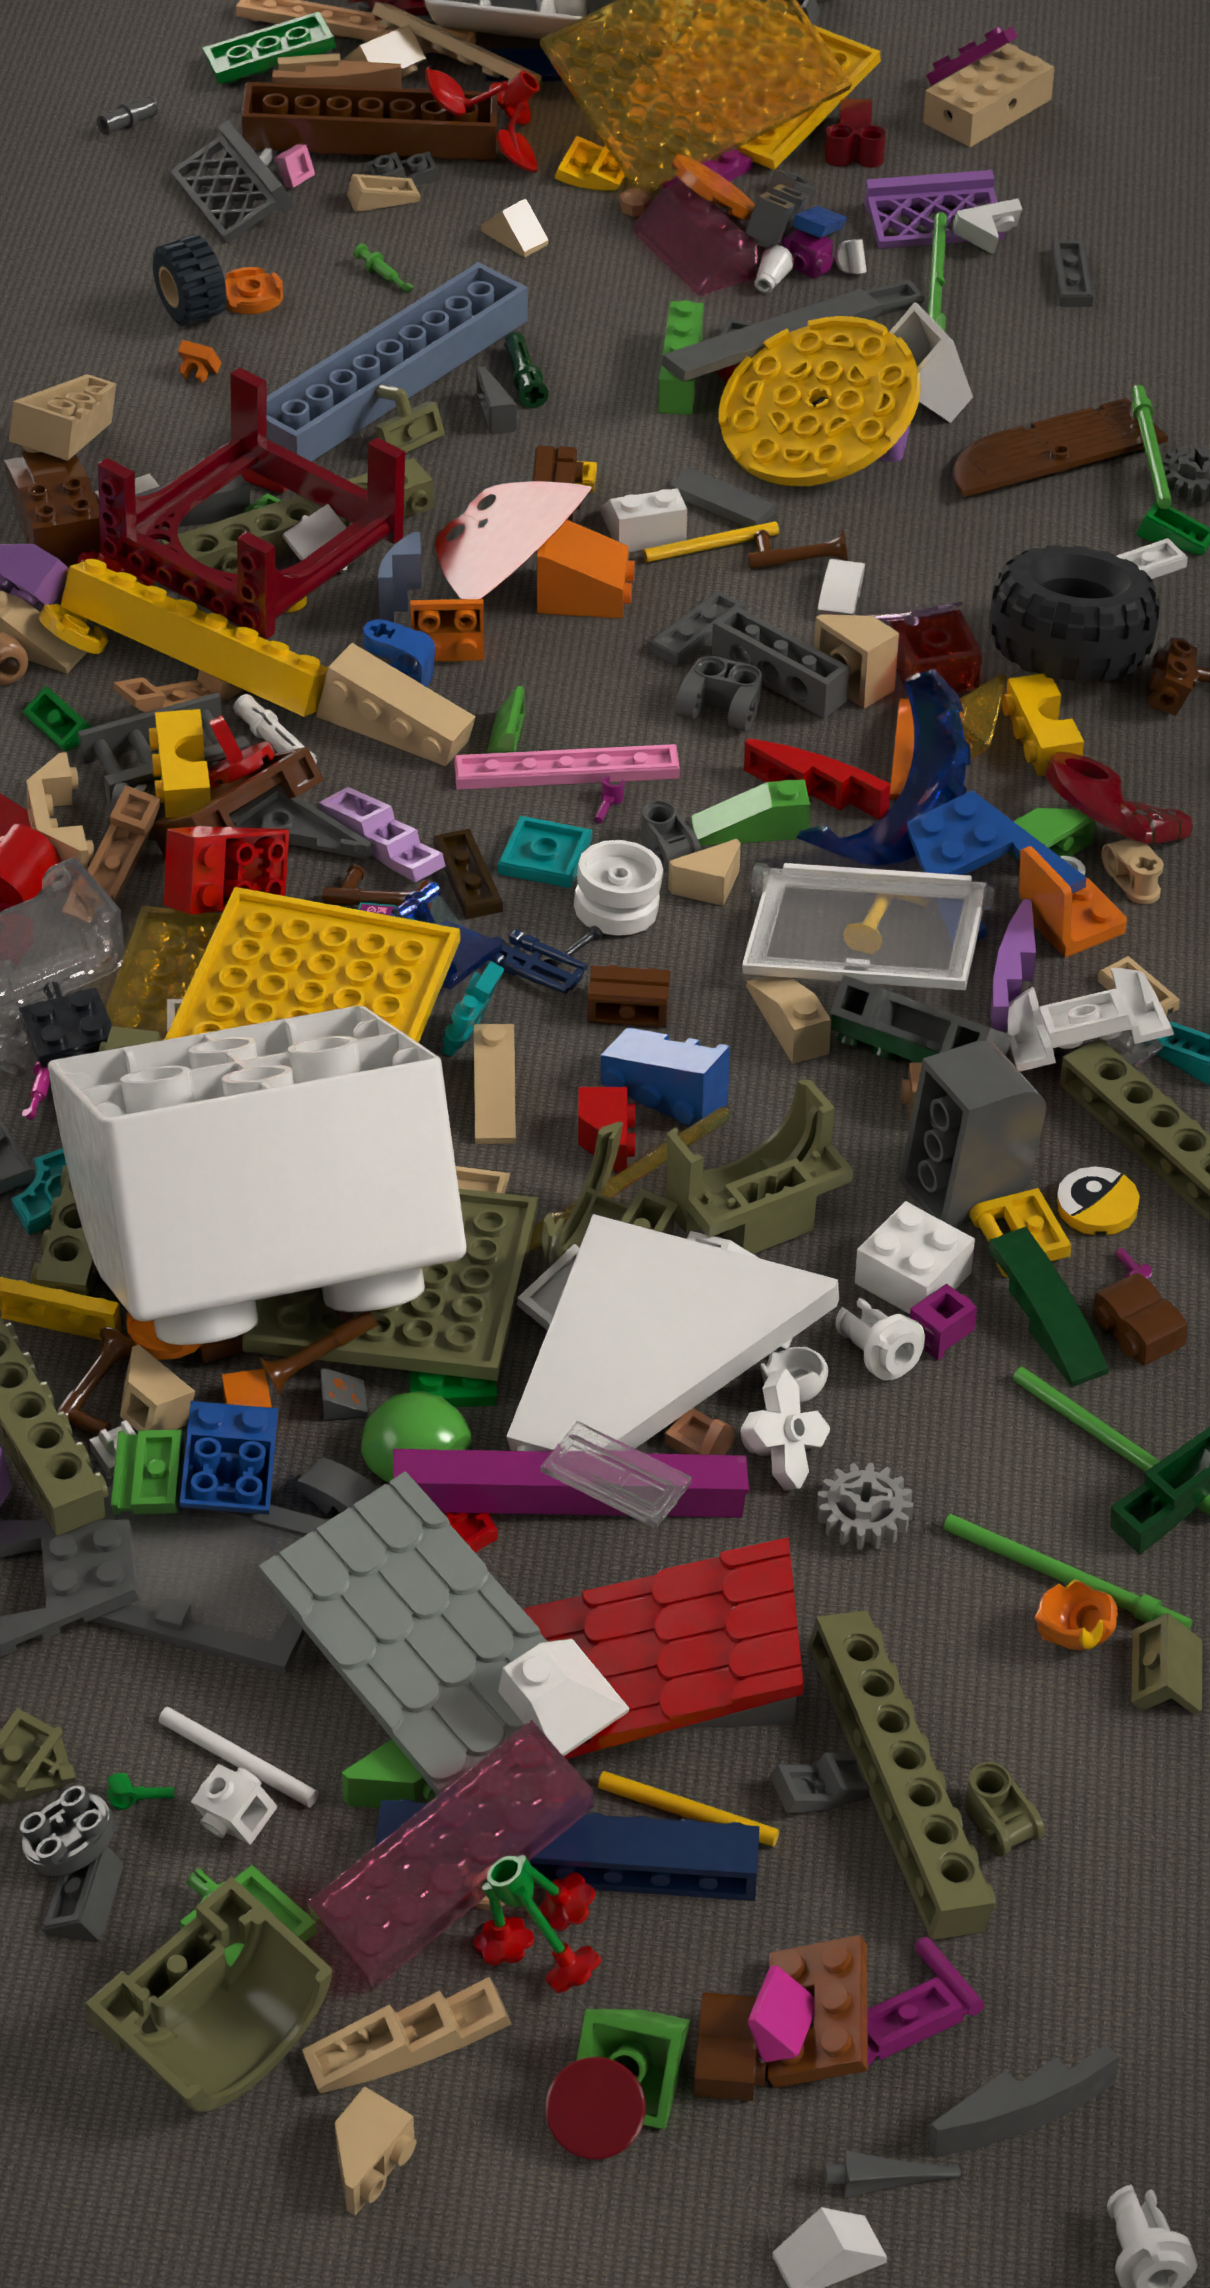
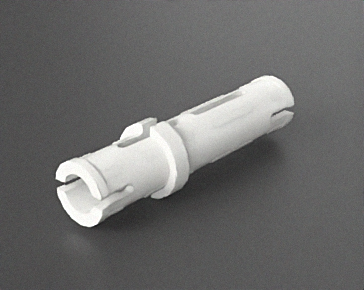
M244 694L234 703V713L250 725V730L256 737L270 742L271 746L278 753L305 747L278 722V717L271 710H265L251 695ZM310 752L311 755H312V757H313V759H314V761H315V763H316V762H317L316 755H315L314 753Z

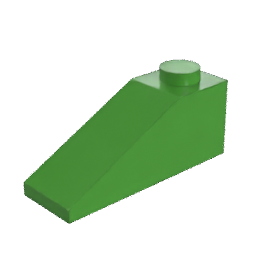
M805 780L766 782L692 815V829L698 838L700 846L719 845L734 839H738L740 843L808 839L810 802Z

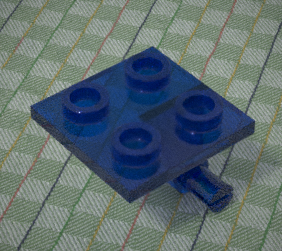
M431 881L421 890L411 891L406 895L405 902L391 911L392 916L405 919L412 916L413 920L436 924L427 904L441 895L440 887ZM448 920L443 921L439 925L460 929L461 940L442 987L451 990L503 950L502 943Z

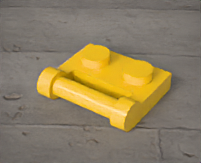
M1039 1188L980 1202L973 1206L969 1212V1217L974 1226L981 1228L988 1242L990 1239L1003 1235L995 1219L1004 1217L1011 1231L1027 1227L1050 1261L1070 1257L1071 1243ZM996 1262V1265L1001 1274L1004 1277H1008L1002 1270V1268L999 1266V1264Z

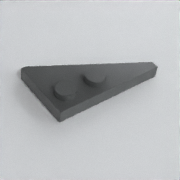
M279 784L230 816L235 827L288 829L289 844L363 859H367L373 854L370 841L300 797L288 799L282 786Z

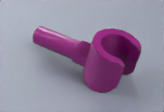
M610 776L603 778L602 802L594 817L596 823L601 824L612 805L623 802L625 786L623 779L618 785H610Z
M1123 1248L1116 1250L1115 1255L1129 1272L1124 1276V1279L1135 1273H1139L1147 1279L1152 1276L1150 1265L1142 1264L1139 1266Z

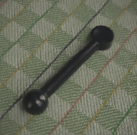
M591 926L587 935L563 953L572 956L591 940L600 939L603 936L602 930L597 926ZM554 959L544 960V962L555 967L562 963Z

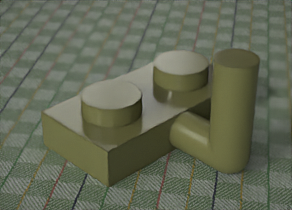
M383 384L377 386V397L395 401L398 411L397 416L374 426L378 438L407 453L445 435L437 402L427 401L411 409L405 389Z

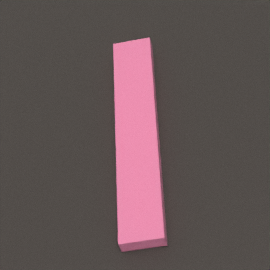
M676 744L454 755L456 790L600 783L606 776H610V782H620L622 779L624 781L680 779Z

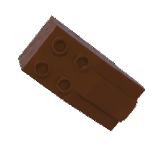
M21 451L22 457L4 460L7 480L15 500L16 513L27 544H35L58 558L68 568L78 563L82 552H101L99 505L88 475L76 454L67 461L43 452Z

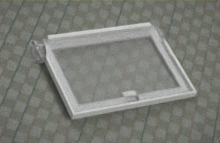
M755 863L752 875V900L760 902L742 964L743 974L841 981L843 975L872 984L966 990L983 910H992L994 888L987 886V883L972 882L969 875L784 863L783 869L769 868V864Z

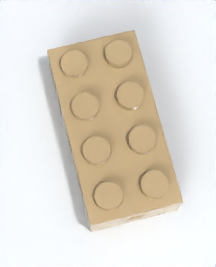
M1007 43L925 91L923 123L968 147H972L1052 99L1055 67L1042 61L1041 58L1032 56L1020 50L1017 46Z

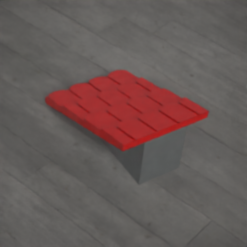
M789 1537L719 1552V1557L665 1568L653 1576L584 1590L581 1596L523 1609L538 1626L541 1635L548 1642L573 1639L630 1708L627 1714L558 1761L679 1728L795 1725L796 1696L803 1695V1674ZM535 1737L519 1748L520 1772L554 1763V1760Z

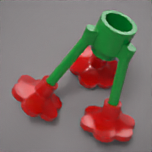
M525 1855L519 1857L506 1856L497 1860L487 1872L488 1881L482 1885V1889L490 1902L493 1919L486 1922L483 1926V1932L474 1938L475 1950L483 1955V1960L488 1965H498L503 1961L511 1964L520 1962L525 1956V1950L534 1944V1935L531 1930L525 1928V1923L521 1918L505 1917L501 1902L511 1907L524 1906L553 1948L552 1956L556 1960V1964L546 1975L547 1984L556 1993H563L572 1986L576 1987L584 1984L591 1977L592 1971L600 1965L602 1961L600 1955L591 1946H583L573 1952L567 1943L560 1941L553 1929L564 1931L571 1924L579 1925L583 1923L589 1914L588 1906L595 1898L594 1888L586 1884L584 1877L578 1873H571L564 1880L556 1879L551 1882L532 1867ZM534 1882L546 1891V1898L541 1903L540 1910L532 1900Z

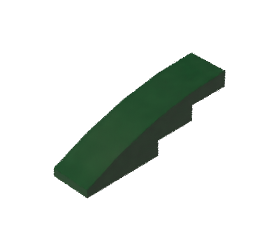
M1023 1227L990 1239L989 1253L1010 1279L1008 1291L1030 1318L1029 1332L1069 1385L1074 1387L1108 1374L1109 1366L1083 1314L1054 1265L1028 1228Z

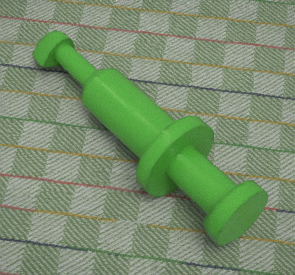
M362 243L356 246L353 255L357 259L366 261L365 269L368 272H377L389 283H396L405 293L410 292L414 288L410 283H404L398 278V272L384 262V256L380 252L371 254L368 251L369 247Z

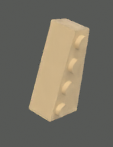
M353 643L328 667L316 717L444 766L469 741L476 717Z

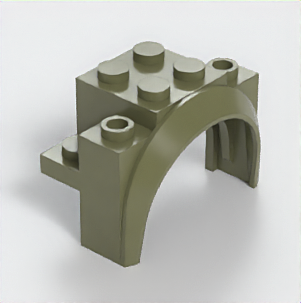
M812 1080L798 1081L787 1116L767 1140L750 1153L724 1166L703 1170L704 1158L700 1153L693 1155L678 1136V1129L673 1128L667 1134L666 1199L678 1204L675 1221L685 1234L701 1228L709 1238L722 1233L727 1240H731L748 1252L755 1254L814 1231L817 1195L852 1182L854 1170L832 1145L835 1107Z

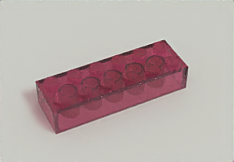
M530 1720L308 1901L307 1905L311 1917L371 1990H373L487 1896L482 1889V1885L488 1881L487 1872L497 1860L506 1856L519 1857L525 1855L529 1861L594 1807L593 1789L538 1726Z

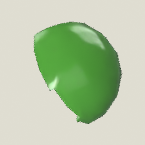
M423 1391L394 1395L382 1403L370 1414L361 1435L362 1457L368 1468L386 1482L393 1479V1449L469 1450L472 1447L471 1432L463 1415L441 1396Z

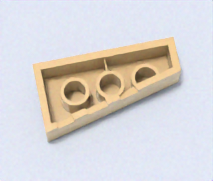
M86 374L13 401L9 441L22 445V449L27 452H43L68 461L112 423L116 383Z

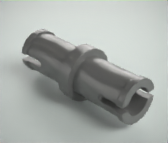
M147 96L132 104L125 102L119 105L118 109L99 115L97 117L98 128L104 135L123 127L132 128L137 125L138 121L157 115L159 110L158 104L152 96Z

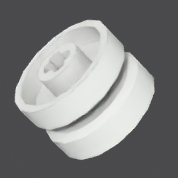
M610 840L591 845L581 854L578 863V884L574 897V909L577 917L588 927L597 926L603 933L616 936L632 935L646 930L655 922L658 913L659 891L663 876V867L660 859L650 849L634 842Z

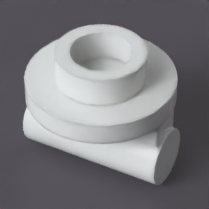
M862 239L846 240L838 246L835 260L842 272L854 274L867 272Z

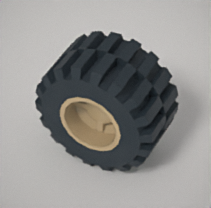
M192 234L155 248L153 253L155 285L165 309L177 324L188 326L221 315L225 311L227 294L223 271L214 251L204 238L198 234Z

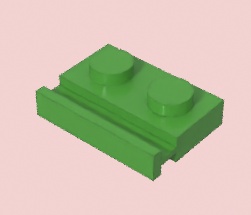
M182 1429L138 1431V1434L126 1435L125 1431H118L111 1508L114 1515H120L121 1511H133V1514L178 1513L184 1447Z

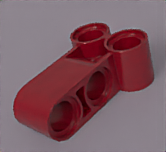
M844 98L841 100L839 124L831 125L826 130L825 161L828 164L839 167L849 165L852 161H857L861 166L872 168L881 166L884 163L886 131L880 126L872 125V99Z

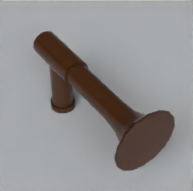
M843 528L841 533L829 542L774 550L771 549L769 533L766 530H759L754 535L758 552L748 553L750 569L819 557H837L848 561L847 544Z
M351 865L349 867L348 874L340 887H324L322 892L324 904L359 906L360 902L397 905L416 911L421 921L427 919L431 908V888L427 880L422 881L417 889L407 892L363 890L362 888H356L359 881L365 875L364 869L359 865Z
M335 1310L343 1324L331 1330L332 1332L282 1360L264 1361L259 1357L279 1394L283 1396L282 1389L285 1383L297 1371L377 1327L378 1324L372 1313L364 1311L357 1315L356 1312Z
M104 1327L100 1330L99 1335L103 1341V1346L97 1359L56 1409L57 1413L63 1411L66 1414L71 1425L94 1436H99L100 1431L104 1429L107 1432L110 1431L111 1423L103 1422L80 1410L107 1371L121 1358L130 1359L132 1347L135 1346L125 1334L110 1327Z

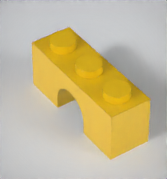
M1043 673L1008 678L1006 694H1003L1001 698L1003 713L1005 716H1010L1014 736L1016 739H1021L1024 746L1025 759L1028 763L1032 762L1038 776L1046 775L1045 771L1050 758L1055 753L1065 752L1083 756L1084 740L1073 718L1058 720L1061 694L1053 678L1045 677Z
M200 709L155 712L156 728H149L150 750H158V754H152L153 776H161V780H155L156 797H159L161 803H164L166 818L190 815L211 802L208 767L204 756Z

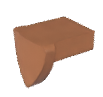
M694 1408L682 1415L665 1432V1445L681 1454L725 1455L735 1441L733 1426L720 1419L713 1420Z

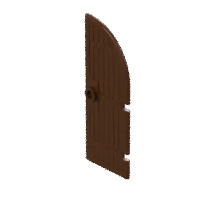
M1127 398L1099 405L1100 411L1090 407L1033 422L1029 430L1022 425L985 436L970 444L957 457L952 470L954 484L960 494L966 497L1055 472H1067L1073 467L1143 449L1145 447L1138 420L1133 416L1132 403ZM1153 423L1158 444L1168 442V435Z

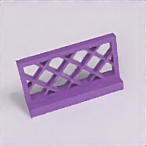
M984 170L866 179L864 206L866 212L870 214L878 249L932 245L934 221L928 217L933 212H943L946 214L947 227L951 222L954 223L956 213L959 210L978 207L975 204L998 203L994 191L995 178L993 171ZM957 205V207L953 211H950L947 208L943 207ZM916 208H926L921 214L912 210ZM894 210L890 216L880 212ZM904 215L913 220V222L906 226L896 219ZM921 224L932 231L921 234L915 231V229ZM890 227L900 234L898 236L884 237L883 232ZM946 228L945 244L969 242ZM997 231L999 239H1005L1006 231Z

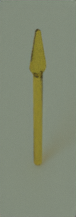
M720 1107L679 1133L678 1136L689 1147L730 1119L731 1113L728 1108ZM667 1142L609 1179L602 1195L612 1198L667 1162ZM577 1201L561 1212L551 1213L555 1224L559 1218L564 1219L562 1228L564 1227ZM544 1219L534 1226L528 1251L542 1245Z

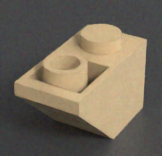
M140 1345L133 1346L124 1380L120 1417L127 1420L137 1431L176 1430L187 1426L190 1402L194 1399L195 1390Z
M365 2086L335 2121L336 2148L347 2211L356 2216L367 2201L372 2203L379 2197L385 2187L386 2177L396 2165L402 2166L409 2160L416 2146L413 2115Z

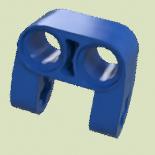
M381 619L369 621L364 626L363 647L368 652L391 659L390 666L425 687L429 686L433 678L435 643L429 635L422 631H416Z

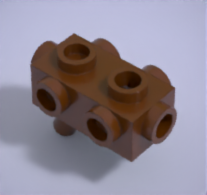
M1171 637L1163 648L1159 647L1150 665L1154 671L1147 688L1151 689V694L1148 698L1149 705L1157 711H1165L1174 716L1181 709L1197 681L1210 683V668L1195 666L1198 648L1192 646L1184 639Z

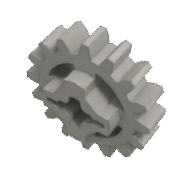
M852 1463L850 1464L849 1473L845 1474L837 1468L834 1470L833 1480L826 1478L823 1480L822 1491L818 1492L817 1509H819L818 1521L819 1523H826V1534L828 1536L836 1533L840 1534L839 1544L844 1545L851 1539L856 1541V1547L859 1550H862L865 1542H871L875 1549H880L881 1539L885 1538L893 1544L897 1540V1532L906 1534L908 1531V1522L912 1520L914 1503H911L912 1490L903 1489L904 1478L902 1476L891 1479L890 1468L888 1467L879 1473L874 1471L873 1463H868L865 1470H859L858 1466Z

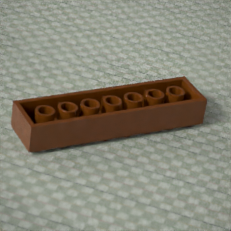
M246 82L242 111V137L253 150L272 148V151H287L297 144H303L307 146L308 152H315L321 155L345 153L351 156L361 154L382 156L396 152L398 156L411 157L415 154L429 151L431 157H441L447 160L455 158H468L477 161L496 160L498 94L471 107H465V114L458 116L445 110L435 100L430 89ZM463 91L465 99L469 100L486 93Z

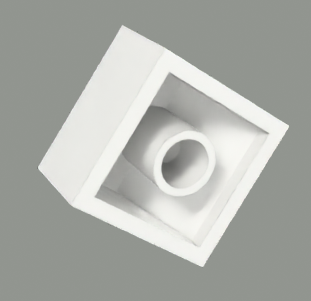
M678 488L613 498L600 507L601 515L612 539L628 545L629 552L684 541L687 538V507Z

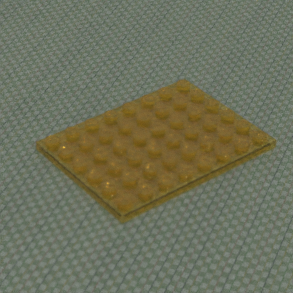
M617 0L541 38L540 41L543 51L633 188H640L649 193L663 187L664 182L676 178L678 169L674 170L671 168V163L676 155L687 156L701 164L709 160L713 161L721 157V155L850 90L852 85L797 0Z

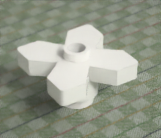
M783 1369L770 1373L762 1388L767 1411L761 1410L748 1414L741 1427V1438L749 1452L760 1456L771 1455L772 1475L781 1487L788 1491L801 1488L809 1473L805 1449L822 1447L830 1432V1427L818 1410L800 1413L799 1385L789 1371Z

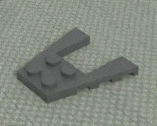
M0 1520V1558L42 1549L46 1599L45 1608L0 1616V1657L17 1651V1644L42 1634L43 1639L60 1633V1626L83 1617L85 1623L139 1600L133 1531L129 1520H97L58 1536H55L47 1520Z

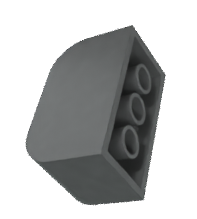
M988 1041L972 1042L923 1058L899 1181L927 1213L954 1228L971 1221L969 1212L976 1204L1023 1192L1031 1179L1046 1114L1044 1098L997 1046Z

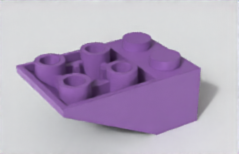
M0 544V590L6 589L11 591L9 594L23 598L39 612L42 611L46 604L61 605L69 568L58 558L35 544Z

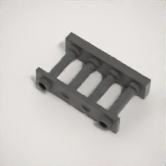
M218 692L78 731L82 763L87 764L100 760L108 774L104 776L106 803L109 810L112 793L117 782L127 783L132 788H136L138 784L148 785L151 795L156 796L155 780H161V776H153L152 754L154 753L150 750L149 728H156L155 712L200 709L203 730H205L213 744L204 747V756L208 769L226 759L208 722L222 715L221 699ZM245 736L235 739L240 751L250 747V743ZM135 750L143 765L123 771L115 755ZM219 779L216 782L220 783L222 782V779Z

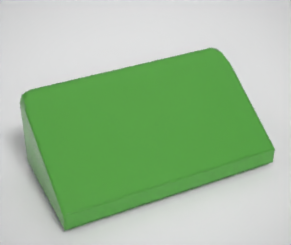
M517 686L498 709L486 754L516 752L525 716V689H523V686Z

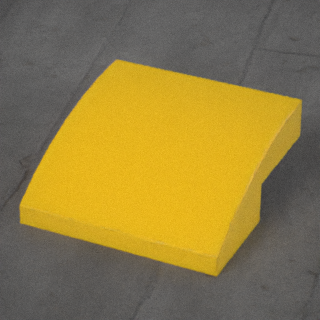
M576 136L559 165L554 179L576 187L593 190H618L638 151L611 139H608L606 145L601 147Z

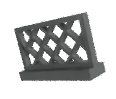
M229 120L218 126L222 133L221 136L170 171L227 244L277 208H280L286 214L295 207L280 181ZM223 148L225 149L222 159H212L214 154ZM238 167L235 175H225L227 168ZM218 168L215 176L205 177L207 169ZM193 169H198L196 177H183ZM251 183L249 191L238 192L241 184ZM221 185H231L229 192L218 193ZM201 186H211L209 193L199 194ZM254 200H267L260 207L251 209ZM234 201H245L243 208L232 209ZM215 202H225L222 210H212ZM228 219H238L237 223L225 230Z

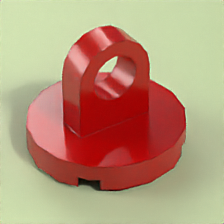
M222 715L208 721L226 756V759L208 769L210 788H217L218 784L216 781L222 779L224 784L227 782L229 784L256 771L264 764L262 760L264 756L268 761L274 758L275 752L270 742L266 741L240 751Z

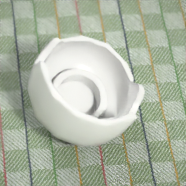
M790 1347L779 1353L773 1351L769 1354L768 1363L766 1365L760 1364L764 1383L771 1372L787 1369L799 1385L800 1404L814 1398L822 1390L828 1376V1365L820 1353L808 1347Z

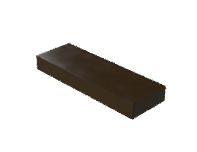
M470 829L433 836V846L435 850L443 853L445 862L443 869L465 919L503 912V901Z

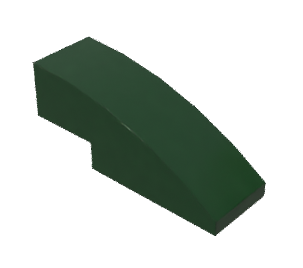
M1210 1426L1144 1472V1483L1111 1506L1110 1528L1139 1554H1142L1163 1538L1210 1493Z

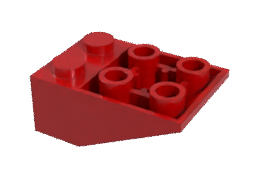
M208 826L167 829L163 905L190 915L222 912L235 887L286 896L289 830Z

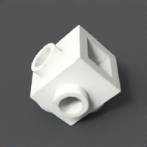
M217 1764L191 1800V1803L202 1814L203 1818L200 1823L207 1830L220 1838H223L227 1833L250 1845L278 1807L261 1787V1781L252 1773L241 1767L234 1772L220 1764Z

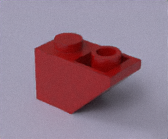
M579 1087L578 1145L594 1155L599 1130L604 1126L619 1121L622 1122L620 1144L612 1169L618 1174H627V1157H635L636 1134L627 1133V1128H635V1104H627V1087Z

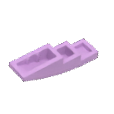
M350 787L318 802L320 809L325 814L370 841L374 858L404 877L417 882L445 867L443 853L420 843L417 829L395 820L392 806Z

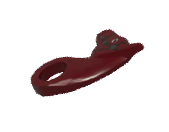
M1057 752L1051 756L1045 774L1054 790L1075 808L1100 824L1125 837L1145 844L1162 843L1191 836L1193 831L1191 817L1182 811L1160 809L1137 801H1126L1123 796L1122 781L1119 774L1108 766L1074 753Z

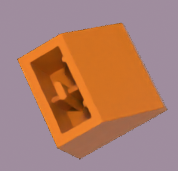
M483 599L410 600L411 629L422 631L432 638L435 643L434 662L484 661Z

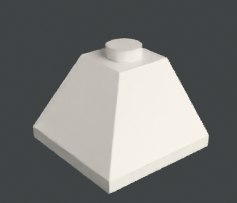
M573 1639L539 1643L502 1669L498 1693L554 1762L627 1714L630 1709Z

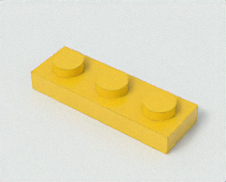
M0 1277V1309L2 1313L1 1318L98 1340H101L99 1334L100 1330L104 1327H110L122 1332L120 1307L117 1302L76 1294L63 1289L30 1284L22 1280Z

